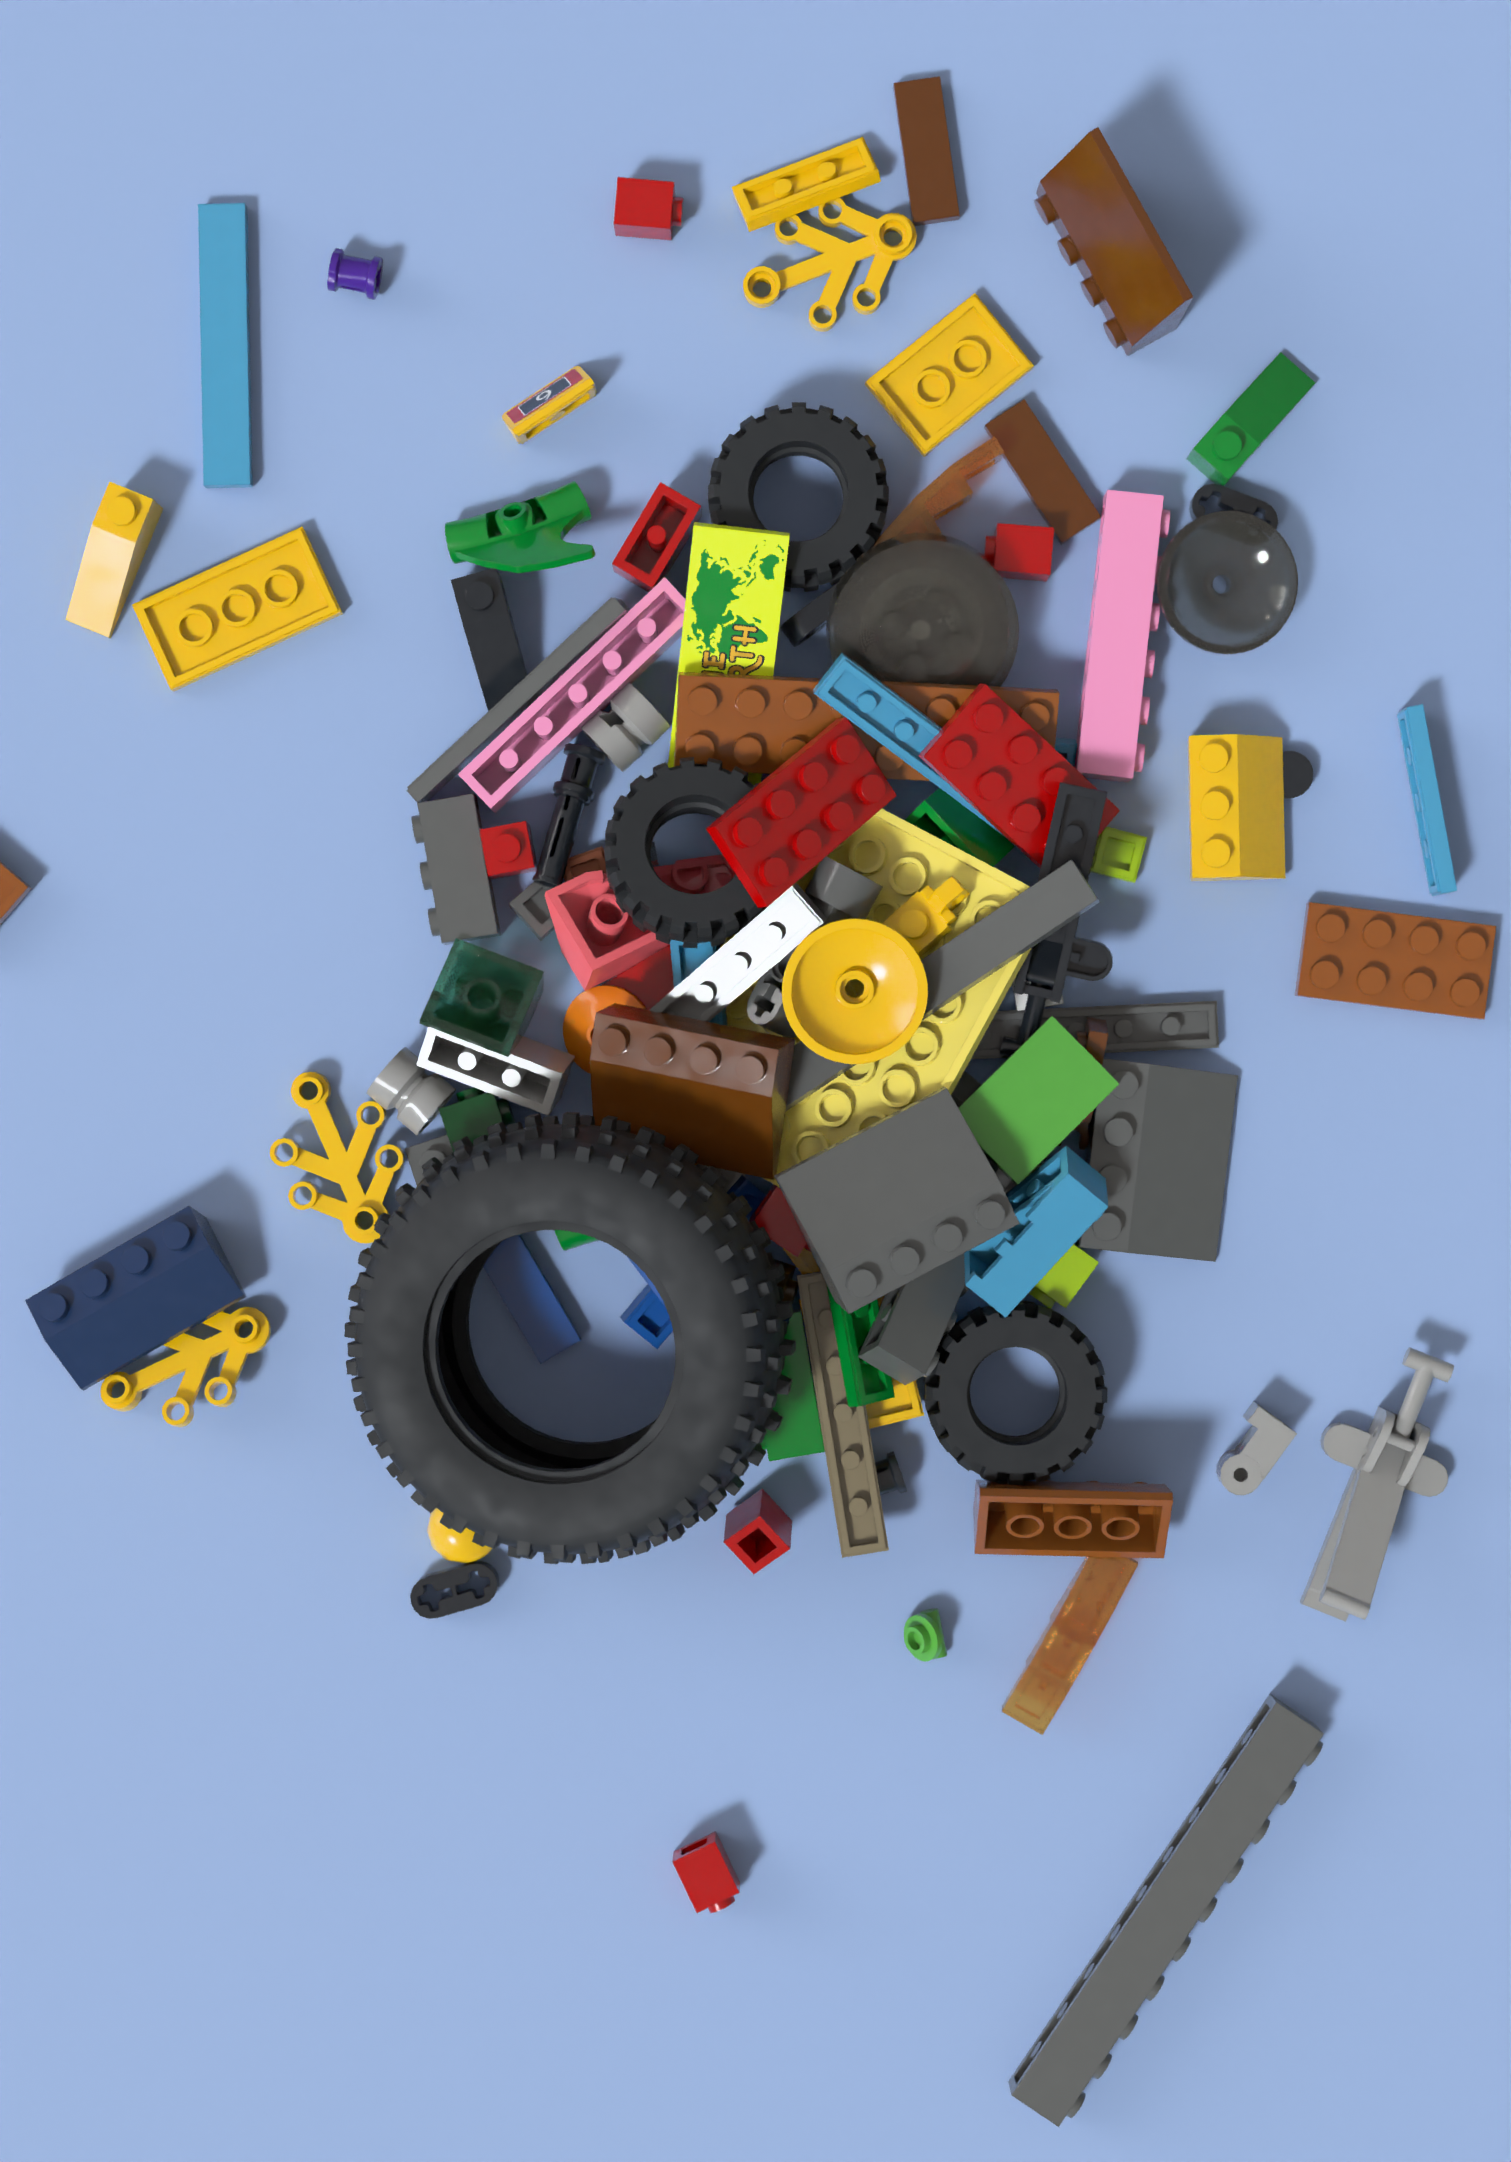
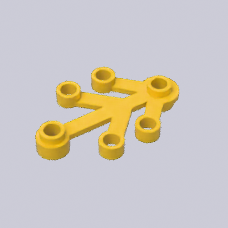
M841 198L819 205L818 217L824 226L835 228L842 224L867 236L852 243L845 242L802 223L797 215L775 222V236L779 242L785 245H792L797 242L822 254L777 272L766 266H758L751 269L743 281V292L746 300L755 307L766 308L778 300L780 292L830 273L819 301L815 302L809 310V323L811 327L819 332L829 331L836 323V307L856 262L874 256L864 284L857 286L852 296L853 307L858 313L863 315L874 313L880 305V290L892 262L909 256L916 244L917 233L915 226L906 216L899 213H888L876 219L846 206ZM828 205L838 206L841 210L840 216L836 219L827 218L823 212L825 207ZM785 222H793L798 230L792 236H785L781 233L780 226ZM890 231H896L901 235L902 241L898 245L891 246L885 242V234ZM759 282H765L771 288L770 293L765 297H759L753 292L754 286ZM862 292H870L874 295L875 302L871 306H862L858 302V295ZM819 309H827L832 317L830 321L822 324L815 320L814 313Z
M317 1072L302 1073L293 1081L291 1095L298 1106L308 1109L329 1159L300 1148L290 1138L276 1140L270 1148V1157L278 1166L293 1165L340 1184L347 1202L319 1193L316 1186L308 1181L295 1183L289 1190L288 1198L291 1205L296 1209L306 1210L311 1208L341 1220L345 1233L352 1240L364 1244L372 1243L381 1236L374 1230V1224L378 1217L383 1213L389 1215L383 1201L395 1171H398L404 1164V1152L394 1144L384 1145L377 1150L375 1163L378 1168L365 1194L358 1175L377 1128L381 1127L386 1120V1110L376 1101H367L361 1104L356 1113L358 1125L349 1148L346 1150L326 1104L331 1095L329 1081L325 1076ZM309 1081L315 1083L318 1088L317 1096L312 1100L304 1098L301 1092L302 1086ZM369 1106L376 1107L380 1113L379 1120L375 1124H368L363 1118V1112ZM283 1143L289 1144L293 1149V1156L289 1161H282L277 1155V1149ZM388 1149L394 1150L398 1155V1162L392 1168L386 1167L381 1159L384 1151ZM302 1186L307 1187L312 1193L311 1201L305 1205L299 1203L295 1196L297 1189ZM362 1211H367L373 1216L374 1222L369 1229H363L357 1223V1216Z
M242 1307L232 1314L221 1311L202 1323L222 1332L205 1340L185 1333L179 1335L163 1345L179 1352L131 1375L125 1372H115L108 1376L101 1385V1398L107 1406L120 1412L130 1411L139 1404L142 1391L185 1371L176 1396L164 1403L162 1416L172 1426H187L194 1417L193 1405L212 1358L228 1351L220 1376L212 1378L206 1384L205 1397L217 1407H227L236 1398L237 1391L235 1386L248 1354L260 1351L267 1344L271 1334L270 1322L264 1313L253 1307ZM246 1322H251L253 1325L252 1333L248 1337L241 1338L239 1335L240 1326ZM123 1382L125 1385L123 1395L119 1398H114L112 1396L113 1386L116 1383ZM220 1384H226L228 1389L227 1395L221 1400H216L214 1398L215 1388ZM178 1404H183L185 1408L183 1417L179 1420H173L171 1416L172 1409Z

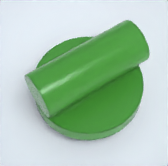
M938 1608L921 1611L920 1614L910 1617L905 1623V1645L910 1653L920 1661L926 1662L947 1656Z

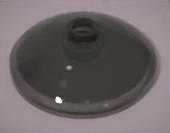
M1239 511L1213 512L1186 524L1167 545L1160 560L1157 573L1158 600L1169 625L1183 640L1192 646L1214 654L1243 653L1268 642L1287 622L1294 608L1298 591L1297 566L1291 549L1284 538L1266 521ZM1216 576H1220L1226 581V589L1222 594L1217 593L1213 588V580Z

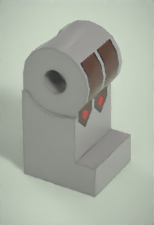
M1254 1401L1243 1415L1252 1426L1237 1447L1224 1453L1217 1463L1216 1473L1219 1481L1229 1492L1235 1495L1252 1493L1297 1435L1292 1428Z

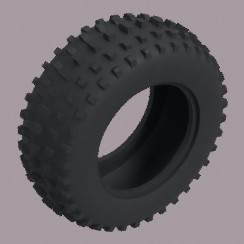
M579 1112L564 1113L562 1124H559L558 1116L543 1117L542 1120L540 1113L531 1114L525 1117V1129L520 1122L507 1125L506 1129L502 1121L487 1127L489 1136L482 1135L474 1139L473 1144L467 1136L453 1143L454 1152L443 1160V1164L436 1157H433L421 1166L424 1178L417 1185L416 1189L408 1183L400 1186L395 1195L397 1196L396 1201L401 1206L391 1216L383 1213L378 1217L374 1224V1230L381 1236L379 1239L374 1240L370 1248L362 1250L358 1258V1264L365 1267L366 1271L359 1273L357 1282L350 1287L348 1300L358 1304L350 1307L349 1320L351 1322L345 1323L344 1337L355 1339V1341L347 1343L348 1356L355 1358L346 1361L347 1374L356 1376L351 1379L353 1392L362 1393L353 1399L356 1411L364 1412L360 1417L365 1427L370 1425L374 1427V1430L367 1434L371 1445H378L375 1449L381 1459L390 1456L393 1462L386 1469L393 1478L397 1476L396 1480L403 1488L411 1484L416 1489L410 1497L419 1506L421 1505L429 1513L433 1512L436 1508L444 1513L440 1520L442 1525L460 1534L465 1528H468L475 1532L472 1542L482 1547L486 1545L495 1549L501 1543L508 1545L507 1556L532 1559L537 1552H543L544 1563L558 1564L559 1561L573 1563L576 1560V1555L579 1554L582 1564L596 1563L597 1558L599 1563L609 1562L614 1556L613 1550L616 1551L620 1559L633 1555V1550L636 1555L648 1552L651 1548V1543L654 1547L668 1541V1536L672 1542L681 1538L686 1532L684 1526L686 1528L692 1527L699 1522V1516L704 1521H707L718 1511L715 1505H718L727 1496L726 1491L733 1496L738 1493L745 1484L740 1479V1476H743L750 1466L749 1462L756 1466L760 1464L766 1454V1451L760 1444L766 1435V1429L776 1431L783 1419L778 1412L773 1410L777 1394L788 1395L791 1390L792 1379L782 1375L781 1372L784 1370L785 1356L793 1355L796 1351V1341L784 1339V1335L787 1334V1322L783 1320L792 1317L793 1307L792 1301H781L784 1299L783 1289L781 1286H777V1283L785 1279V1271L782 1263L774 1265L775 1261L772 1253H766L765 1248L772 1243L765 1228H759L755 1220L752 1222L748 1221L746 1215L753 1209L743 1195L737 1197L734 1192L730 1194L725 1192L723 1186L728 1180L713 1166L710 1168L705 1167L701 1170L695 1165L699 1155L691 1151L689 1147L681 1143L672 1151L664 1146L666 1136L645 1126L640 1128L637 1135L630 1133L631 1123L621 1120L617 1121V1117L608 1115L604 1117L601 1126H595L594 1116H580ZM540 1230L577 1232L594 1237L621 1251L647 1275L665 1304L675 1340L674 1378L664 1408L656 1420L624 1437L599 1442H576L549 1436L533 1429L520 1421L498 1401L484 1381L474 1358L469 1333V1312L478 1276L487 1259L503 1240L515 1235Z

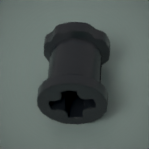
M894 1451L887 1453L886 1459L875 1462L880 1496L898 1490L900 1493L907 1492Z

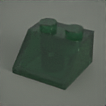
M456 938L419 1020L420 1024L509 1058L526 1033L543 994L544 971Z

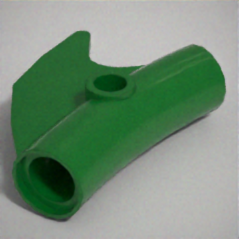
M575 481L523 502L509 503L495 511L445 524L447 547L454 564L470 562L486 568L525 573L556 568L595 557L592 545L563 541L566 534L573 527L592 519L587 501Z

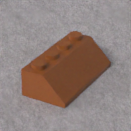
M976 1480L973 1506L975 1554L1164 1558L1173 1505V1493L1165 1484H1147L1144 1482L1100 1483L1098 1481L1054 1482L1045 1480L1038 1483L1036 1481H1023V1485H1009L1007 1481L995 1480V1482Z

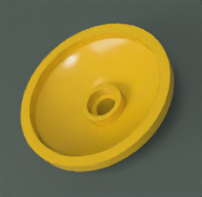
M861 918L836 920L811 932L792 953L782 981L784 1011L796 1036L816 1054L844 1064L871 1063L898 1051L911 1039L918 1029L926 1010L928 998L926 973L921 959L913 946L891 927L877 921ZM852 979L861 981L864 985L863 992L858 996H850L845 990L848 981Z

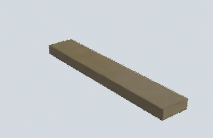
M821 1271L797 1275L842 1558L888 1551L889 1547L866 1405L848 1407L827 1285Z

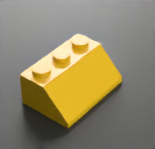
M1243 734L1189 736L1187 745L1190 880L1285 879L1282 737Z

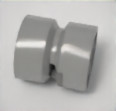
M630 683L610 700L611 710L609 712L599 710L581 728L622 772L642 755L640 746L643 743L653 745L671 727L653 705Z
M404 1047L381 1071L366 1094L386 1110L396 1108L398 1110L397 1120L418 1136L439 1114V1109L448 1103L456 1089L437 1073L427 1075L425 1068L416 1065L418 1057L408 1048Z

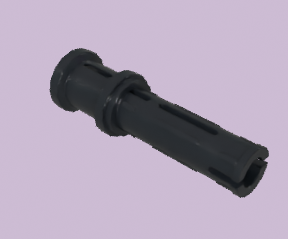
M572 743L565 745L564 754L567 755L561 779L554 782L553 791L557 801L546 833L537 870L532 879L535 883L545 887L554 888L562 884L584 806H589L595 796L591 789L598 765L604 764L606 758L602 752L584 745Z

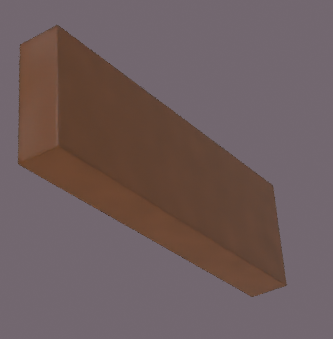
M940 76L893 83L912 223L914 226L959 220L960 213Z
M1025 399L985 424L984 429L1048 527H1054V536L1060 545L1101 519V515Z

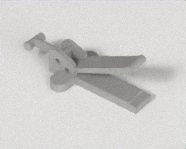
M1411 1347L1407 1349L1402 1364L1416 1371L1398 1414L1378 1406L1368 1432L1338 1422L1326 1427L1321 1435V1447L1325 1454L1335 1461L1353 1467V1470L1300 1603L1345 1622L1349 1614L1365 1620L1369 1613L1404 1489L1422 1496L1432 1497L1443 1492L1448 1483V1474L1445 1467L1435 1459L1423 1455L1429 1441L1430 1428L1416 1422L1433 1377L1448 1382L1452 1376L1454 1365Z

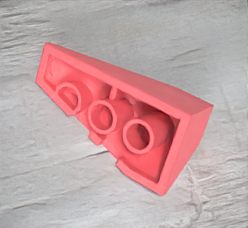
M723 854L677 860L675 864L653 867L662 882L675 890L689 894H703L715 891L729 883L735 875ZM602 870L583 873L545 892L544 896L561 952L584 991L623 973L670 945L656 940V934L648 929L645 932L641 931L633 924V918L629 913L622 912L616 903L613 889H610L607 874L603 873Z

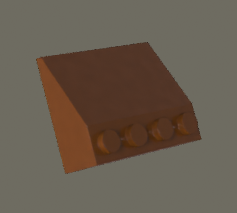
M1099 127L1090 131L1040 180L1036 192L1038 198L1034 200V203L1046 225L1053 223L1061 239L1057 241V244L1069 266L1076 264L1084 280L1080 282L1086 299L1092 307L1099 305L1107 321L1103 323V327L1110 342L1115 348L1122 346L1126 355L1129 356L1176 330L1193 299V295Z
M614 1003L595 1014L590 1054L592 1108L595 1126H601L604 1117L608 1115L617 1117V1121L621 1120L631 1123L630 1133L637 1135L640 1128L645 1126L666 1136L664 1146L672 1151L681 1143L686 1145L691 1151L699 1155L696 1164L774 1180V1176L777 1174L795 1039Z

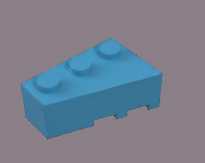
M1067 1146L1006 1194L1020 1224L964 1253L965 1285L1005 1318L1108 1208L1106 1178Z

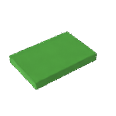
M1051 1016L958 1109L982 1151L1015 1185H1018L1119 1083Z

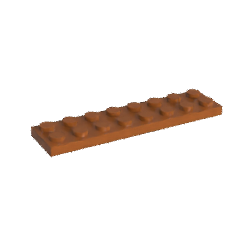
M679 672L674 767L680 765V758L694 757V764L707 765L708 758L721 760L722 768L732 771L737 766L747 773L771 774L832 722L845 716L814 694L813 689L822 678ZM881 681L940 727L947 723L977 687L974 685ZM988 686L1055 749L1060 695L1057 689ZM849 720L886 779L930 781Z

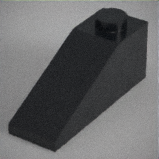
M489 569L451 580L488 711L527 676L502 577L497 569Z

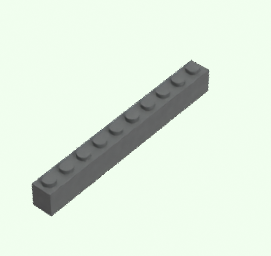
M1269 1694L1008 2081L1013 2097L1058 2127L1066 2116L1069 2118L1075 2116L1086 2096L1083 2090L1092 2077L1099 2079L1106 2071L1112 2059V2054L1109 2053L1118 2038L1125 2040L1130 2035L1138 2021V2015L1135 2013L1145 1998L1151 2001L1161 1989L1165 1980L1162 1973L1170 1961L1174 1960L1177 1962L1188 1949L1191 1942V1937L1188 1935L1197 1921L1205 1922L1213 1912L1217 1904V1898L1214 1896L1224 1881L1228 1884L1231 1883L1240 1872L1244 1860L1240 1858L1251 1842L1257 1844L1267 1832L1270 1825V1820L1267 1817L1277 1803L1283 1805L1292 1795L1297 1784L1293 1779L1303 1764L1306 1766L1311 1765L1319 1755L1323 1746V1742L1320 1739L1324 1733L1316 1724Z

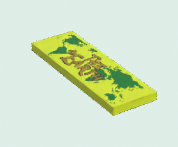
M694 522L678 675L679 672L774 675L790 533ZM678 675L668 759L669 768L674 767ZM748 773L749 782L753 785L758 782L761 783L762 773Z

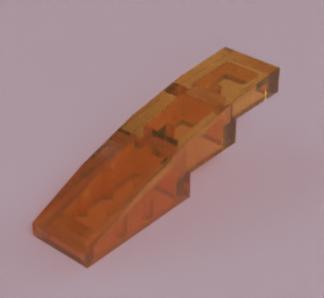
M995 436L951 465L921 491L883 532L855 572L854 578L860 586L869 582L868 577L893 561L918 549L922 551L940 540L942 532L935 521L969 502L973 491L967 481L1002 460L1004 451Z
M1086 1557L1051 1613L1049 1624L1028 1656L1026 1667L1002 1704L1001 1712L1039 1734H1044L1114 1612L1138 1566L1137 1561L1132 1558Z

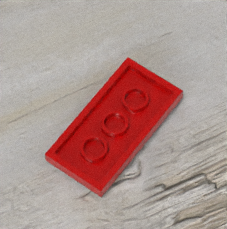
M979 684L941 728L940 732L918 755L1040 869L1060 782L1097 789L986 684ZM1107 797L1098 836L1120 811Z
M843 717L832 722L716 819L706 830L758 908L768 907L897 795L849 720Z

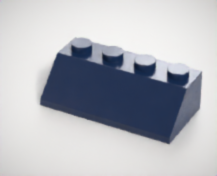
M187 1206L31 1296L25 1302L45 1342L79 1388L84 1391L247 1296L207 1218L191 1206Z

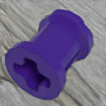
M335 248L328 270V290L336 292L339 288L366 293L368 299L375 300L382 279L383 258L374 256L372 260L345 255L343 249Z

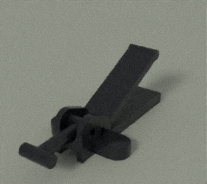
M1060 782L1038 882L1071 859L1088 882L1108 792ZM1080 916L1031 948L1016 976L1013 993L1028 994L1019 1037L1015 1039L1004 1036L1000 1051L1001 1055L1011 1056L1040 1027L1046 999L1060 1003L1066 976L1098 981L1109 974L1113 965V956L1110 949L1100 942L1075 937Z

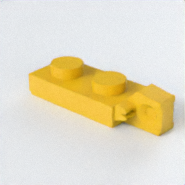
M951 876L935 890L928 885L920 892L917 891L882 924L900 933L913 946L921 958L952 930L950 926L957 919L952 911L970 894L959 880Z

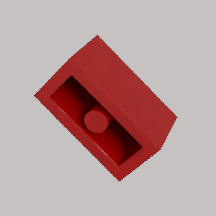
M660 482L612 562L614 572L645 591L650 592L664 577L666 578L692 534L694 522H699L701 519V505Z

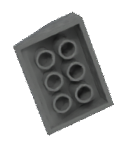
M1103 1059L1102 1067L1119 1085L1093 1110L1091 1123H1089L1090 1140L1086 1148L1085 1162L1106 1178L1108 1208L1075 1242V1245L1082 1248L1216 1262L1238 1075Z
M946 1087L923 1097L774 1176L835 1302L848 1314L1020 1224L997 1175Z

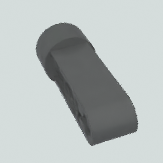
M826 856L816 868L805 889V893L825 915L827 920L821 925L823 926L842 919H866L883 886ZM796 947L760 977L747 1004L748 1017L753 1023L786 1038L797 1037L787 1020L782 1002L784 971Z

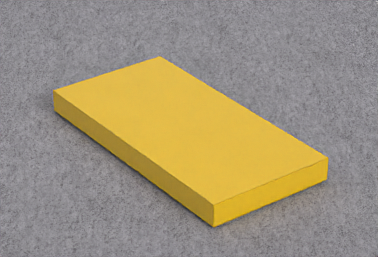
M303 527L132 604L166 681L173 692L343 614Z

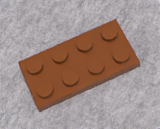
M1308 902L1306 903L1295 996L1482 1020L1485 1018L1496 926Z

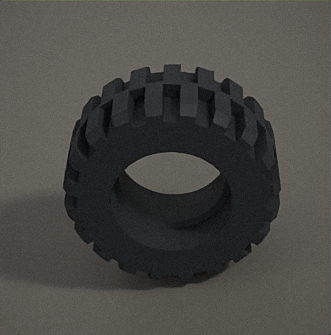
M792 402V408L779 410L778 405L764 409V415L756 419L751 415L741 422L740 430L735 435L729 434L722 443V451L719 457L714 459L710 471V485H708L711 524L767 530L756 514L753 496L760 475L770 464L785 457L806 456L823 462L835 473L843 493V505L840 515L826 533L815 539L807 541L789 540L783 591L790 592L791 588H804V592L818 590L820 585L829 582L832 586L844 579V576L851 570L856 571L866 561L867 555L871 550L875 549L880 539L883 526L885 525L889 502V486H887L886 481L887 471L883 459L878 458L875 452L876 445L869 435L863 436L857 430L858 424L846 416L842 420L833 415L834 409L820 405L819 410L806 408V402Z
M694 757L680 758L679 766L669 768L668 764L664 762L653 767V774L645 779L640 775L630 784V792L626 796L620 795L613 807V817L611 820H608L605 831L604 853L606 874L610 889L614 891L616 903L623 913H629L636 927L643 932L647 929L656 934V940L666 944H670L671 940L683 942V948H697L698 943L710 942L711 947L725 944L727 937L736 935L767 908H758L736 874L729 883L712 892L689 894L675 890L662 882L657 876L650 856L653 838L658 829L666 822L675 817L692 813L706 814L718 819L760 784V782L753 785L748 781V773L737 766L732 771L722 768L721 760L708 758L707 765L694 764Z
M1021 1300L1006 1318L990 1305L982 1308L979 1306L968 1311V1315L955 1322L950 1332L941 1339L936 1350L940 1353L939 1361L931 1374L924 1377L925 1408L939 1442L946 1452H949L956 1459L958 1464L968 1471L972 1470L979 1474L981 1478L992 1482L1001 1480L1007 1481L1009 1485H1023V1481L1035 1480L1038 1483L1051 1479L1050 1474L1060 1469L1065 1472L1075 1464L1073 1460L1081 1452L1086 1454L1094 1442L1091 1439L1096 1429L1101 1430L1105 1418L1102 1414L1104 1403H1107V1387H1105L1103 1378L1105 1371L1101 1360L1094 1350L1095 1347L1087 1336L1063 1315L1048 1307L1037 1305L1034 1302ZM1010 1347L1026 1348L1043 1356L1054 1369L1059 1384L1058 1403L1050 1419L1039 1429L1020 1436L1003 1435L984 1425L975 1414L970 1398L971 1381L980 1363L992 1353Z

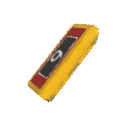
M575 366L506 411L502 415V419L518 444H524L595 397L597 393L595 383L580 366Z

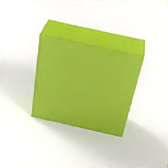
M1106 827L1098 837L1090 872L1135 883L1147 837Z

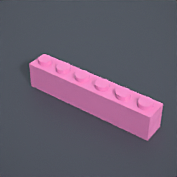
M1107 490L1103 497L1074 766L1085 778L1129 783L1134 777V772H1142L1145 744L1137 743L1139 725H1147L1150 709V697L1142 696L1144 678H1152L1155 663V650H1147L1149 631L1157 632L1160 617V603H1152L1154 584L1162 585L1165 571V557L1158 556L1159 538H1167L1170 524V510L1163 509V495Z
M664 577L458 775L496 813L546 766L566 744L570 743L582 731L581 728L599 710L603 711L611 704L610 700L628 683H633L682 636L686 599Z

